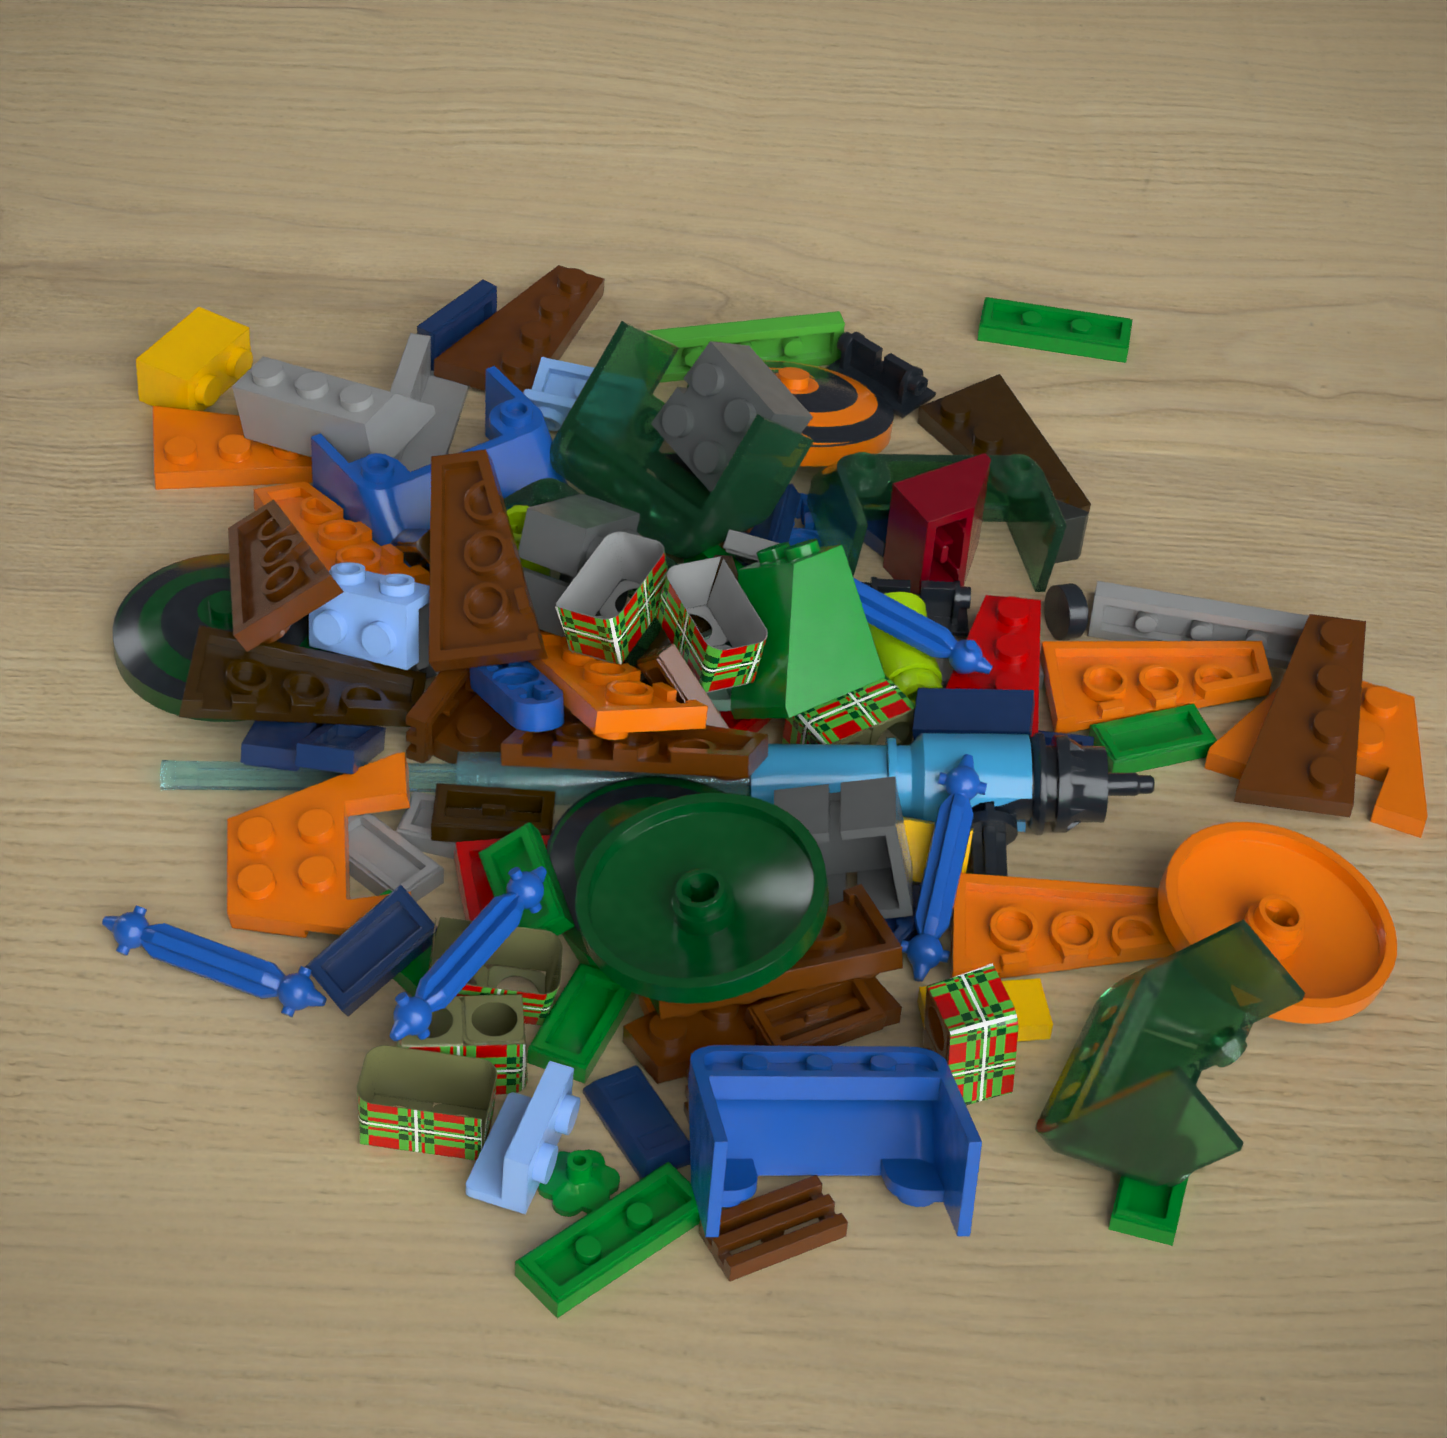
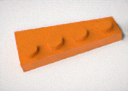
M153 406L156 490L289 484L302 481L313 483L312 457L245 438L239 415Z
M302 481L253 489L255 511L270 501L275 500L328 571L335 564L354 562L365 566V571L382 575L406 574L412 576L415 582L430 586V572L419 564L412 567L407 566L404 563V553L391 543L380 546L373 541L372 529L361 521L345 520L343 518V508L308 482Z
M540 631L548 659L531 660L529 662L563 691L564 706L585 724L595 736L608 740H621L627 738L629 732L706 729L707 705L695 699L679 703L676 701L677 689L663 682L653 683L652 687L641 683V670L628 663L620 665L572 652L569 650L566 637H560L547 631Z
M1042 641L1040 651V663L1045 674L1044 684L1054 732L1058 733L1090 729V725L1193 703L1198 709L1269 695L1272 682L1262 641Z
M961 873L951 916L950 978L992 963L1001 979L1178 956V954L1171 945L1160 920L1158 910L1159 888Z

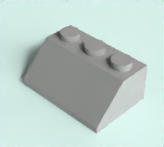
M264 356L232 386L245 438L312 457L311 437L321 433L349 463L374 453H382L394 458L436 415L433 405L366 384Z

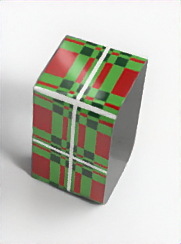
M627 532L611 533L601 541L556 602L555 608L570 651L621 665L656 617V609L668 571L664 546L660 542ZM637 589L619 613L615 607L617 598L628 590ZM600 610V614L602 616H595L597 612Z
M721 556L674 565L669 568L655 613L672 644H675L706 693L754 682L768 634L765 625L724 559L711 591ZM690 614L700 616L710 624L712 634L709 639L704 640ZM729 641L732 647L723 644Z

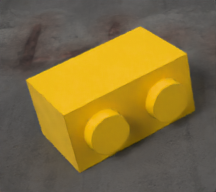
M197 307L136 358L139 401L150 406L204 411L207 407L212 406L224 392L252 368L253 354L250 346V328L202 307Z

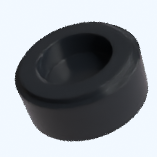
M1074 583L1053 585L1046 593L1044 601L1045 620L1050 633L1055 639L1079 638L1086 630L1088 624L1087 601L1083 591Z

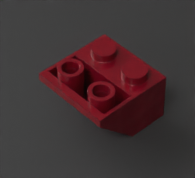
M986 453L893 483L883 568L893 579L910 580V593L920 594L921 580L953 582L955 580L960 581L961 586L965 585L981 532L991 459Z

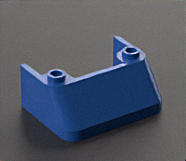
M495 366L486 369L485 436L489 441L461 452L487 450L493 460L506 510L514 505L533 507L571 497L572 494L542 411ZM321 433L311 437L313 487L343 508V518L345 520L361 521L372 529V540L380 546L390 544L404 529H430L431 464L410 472L400 461L382 453L370 454L349 463Z
M713 1045L699 1048L691 1054L688 1079L691 1187L705 1237H719L722 1207H733L751 1198L757 1190L758 1176L814 1175L882 1176L886 1188L906 1205L925 1207L934 1202H943L956 1235L970 1236L982 1140L948 1063L940 1054L925 1048L909 1046Z

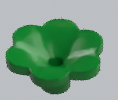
M575 1150L571 1153L560 1151L558 1152L550 1180L547 1184L540 1183L537 1190L542 1197L552 1200V1207L556 1213L561 1216L572 1217L582 1211L589 1214L609 1201L610 1195L619 1189L620 1176L614 1168L605 1165L603 1155L595 1150Z

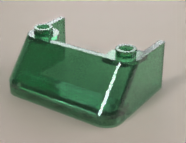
M621 321L554 437L550 448V462L553 469L586 495L639 513L640 518L636 532L645 538L660 542L664 546L665 553L682 559L692 558L726 541L729 529L742 533L764 522L773 512L814 440L805 434L757 414L710 493L698 478L659 451L664 438L651 425L654 418L665 405L653 393L679 348L673 343Z
M858 452L842 457L813 476L807 495V504L822 546L843 545L852 576L854 577L868 527L867 521L889 519L893 483L977 455L870 454ZM1022 454L988 455L991 463L982 522H1006L1035 592H1045L1067 524L1043 470L1033 459Z
M1244 919L1119 980L1107 989L1094 1004L1036 1123V1132L1054 1152L1153 1187L1164 1184L1172 1187L1180 1184L1194 1171L1241 1151L1244 1144L1236 1132L1197 1088L1196 1084L1201 1072L1214 1065L1223 1068L1235 1062L1247 1048L1245 1040L1253 1023L1302 1001L1305 992Z

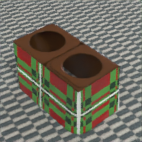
M993 963L956 977L927 985L923 1048L934 1051L945 1058L965 1104L970 1105L1012 1093L1019 1029L1018 1018L1014 1005Z

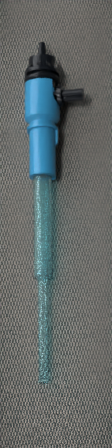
M1036 732L1031 738H1029L1028 734L920 733L910 745H897L895 737H886L885 745L768 744V757L749 778L737 781L719 780L713 776L501 766V752H458L457 764L408 763L410 792H436L437 783L556 791L555 805H573L586 794L604 785L644 776H666L693 780L717 788L725 793L750 796L774 804V790L829 784L830 793L841 792L842 782L896 777L903 817L935 822L939 806L949 796L945 786L938 784L940 772L948 774L951 769L958 766L963 756L968 754L973 756L974 769L979 775L980 782L987 783L985 795L977 794L970 800L974 814L971 826L974 829L971 841L972 874L1008 876L1007 845L1015 841L1018 832H1026V822H1028V827L1036 835L1043 834L1045 822H1050L1052 832L1066 833L1081 822L1104 823L1107 813L1108 796L1151 794L1154 792L1155 787L1154 777L1151 775L1108 772L1105 746H1081L1067 735H1053L1051 745H1046L1042 732ZM162 760L160 765L161 790L300 791L344 773L303 767L297 771L249 766L244 765V763L231 761Z

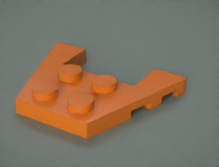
M1362 681L1356 774L1383 782L1370 822L1421 838L1428 814L1415 698L1385 686ZM1278 688L1209 748L1205 769L1241 779Z
M405 752L392 754L359 767L358 771L354 774H341L227 819V914L232 928L303 938L307 937L309 931L341 936L389 895L350 899L348 817L410 808L409 767Z

